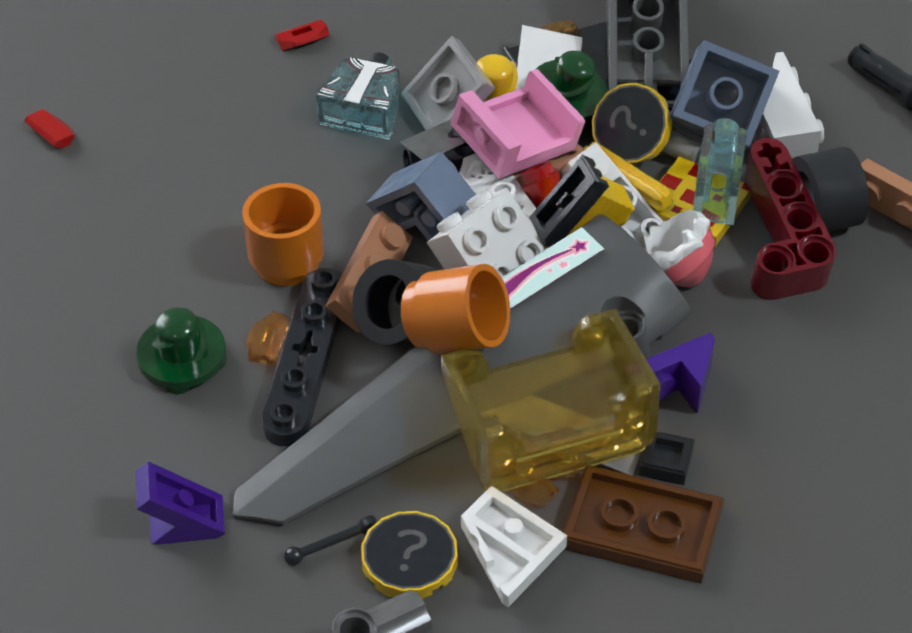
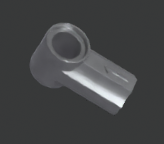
M408 590L368 610L349 608L341 611L332 622V633H426L431 630L432 621L427 612L425 602L417 591L413 593L411 590Z

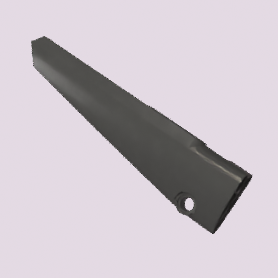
M598 214L582 226V228L604 250L510 309L508 333L499 346L436 354L428 349L414 347L239 486L234 493L233 516L235 519L259 520L284 525L372 477L488 420L476 414L509 405L529 395L536 397L612 362L622 369L632 370L633 364L651 357L650 344L654 340H661L691 314L690 307L672 280L649 253L619 225L603 214Z

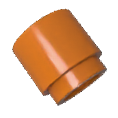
M292 183L267 185L251 194L242 210L247 254L250 264L258 272L259 276L268 283L278 286H292L302 283L310 272L317 270L324 255L322 215L319 199L309 189Z
M488 264L430 271L423 274L419 280L409 283L405 288L401 300V319L408 339L420 349H428L436 354L493 348L499 346L508 333L510 301L502 277L495 268Z

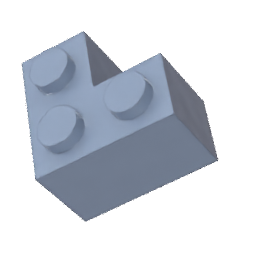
M441 151L392 173L365 204L374 215L383 211L404 230L416 225L429 241L439 233L436 226L441 221L456 212L461 216L469 209L466 202L475 196L476 193L463 179L455 165Z

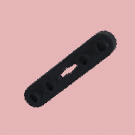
M331 268L314 270L305 277L302 283L262 414L263 432L266 439L272 444L291 446L309 431L340 318L325 307L342 275L337 270ZM307 341L312 343V353L308 354L304 365L300 367L299 355H303L307 348Z

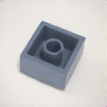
M703 40L695 50L670 112L672 125L711 141L713 124L717 121L714 143L742 153L750 147L780 71Z

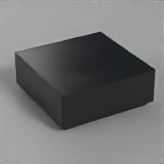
M649 430L639 466V476L685 485L695 439Z

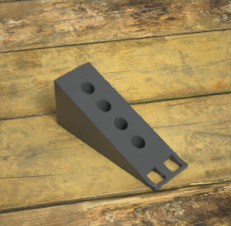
M606 0L609 91L617 87V85L628 83L642 84L656 91L657 86H680L681 88L689 68L687 0ZM666 101L669 106L668 108H672L675 101Z

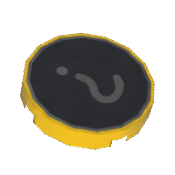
M638 83L621 84L608 91L597 104L592 118V132L595 142L632 165L655 158L667 145L672 131V119L666 99L655 89Z
M419 511L397 512L381 518L368 530L361 544L362 570L366 578H369L375 584V589L383 595L392 598L408 590H411L413 593L417 591L422 599L433 595V590L438 589L441 585L444 588L452 580L458 566L457 540L449 526L437 517Z

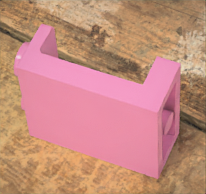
M538 69L529 71L523 88L485 102L473 90L459 94L450 125L500 179L575 150L585 120Z

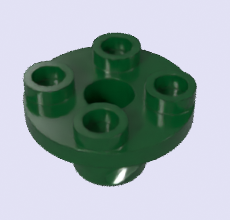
M567 51L560 57H555V60L545 62L536 68L579 112L585 122L592 120L596 106L608 92V88L602 77L595 71V63L589 55L581 51Z
M176 307L162 312L156 319V322L144 331L136 346L138 367L145 378L158 386L165 387L168 392L176 395L184 394L191 387L206 382L222 369L227 362L225 339L220 329L211 321L196 316L187 308Z

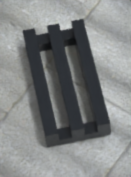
M583 154L529 217L542 242L548 247L564 239L609 187L607 181L601 179L603 176L601 171L594 168L596 166L594 160Z

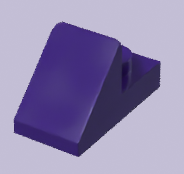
M711 333L705 334L633 364L630 395L636 403L641 406L655 399H664L672 392L678 390L696 413L699 412L712 365L714 336Z
M149 461L136 470L137 510L150 515V538L152 544L161 545L215 539L225 534L223 495Z

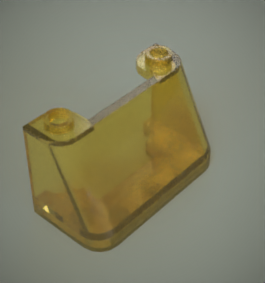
M616 308L584 317L573 331L572 346L490 369L484 354L476 349H463L441 355L442 375L475 473L482 488L486 491L493 486L500 492L584 469L585 465L594 466L629 456L644 450L656 437L660 382Z

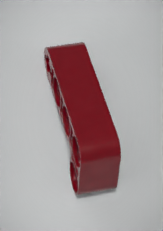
M773 138L756 140L750 150L744 178L774 243H769L758 251L750 281L751 289L756 295L767 300H777L822 289L828 282L836 257L835 244L786 146Z

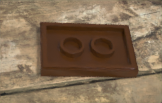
M585 465L563 533L567 535V546L565 549L702 584L722 512L724 498Z

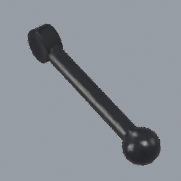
M369 515L361 519L358 525L302 548L289 547L284 553V559L289 565H298L303 557L361 533L366 535L368 530L378 521L375 516Z

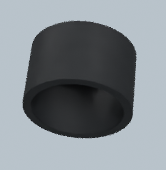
M839 147L793 158L794 164L828 232L864 223L869 208L868 186L862 165L850 148Z
M394 259L381 260L368 267L360 276L355 286L352 300L354 319L361 333L377 344L409 348L416 347L408 339L402 322L393 328L388 314L389 297L393 287L400 279L407 286L409 283L419 280L426 272L437 270L427 265Z

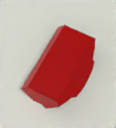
M320 19L276 33L274 37L283 51L318 40L330 34L327 24Z
M45 109L26 116L24 120L25 123L54 147L63 149L66 146H70L75 137V133L65 122Z

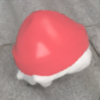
M687 210L671 217L670 220L662 222L661 226H651L649 228V236L643 235L641 237V246L658 263L675 286L695 287L704 280L713 259L715 239L709 227L710 220L701 212Z

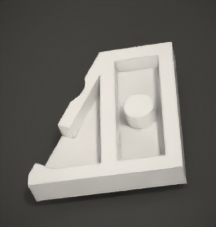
M493 486L461 515V528L502 604L507 607L527 589L567 546L566 534Z

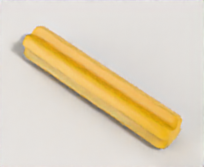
M597 143L652 208L661 212L666 207L672 206L674 193L670 188Z

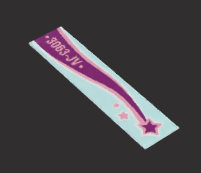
M581 227L506 274L502 279L508 292L510 309L604 250V248Z

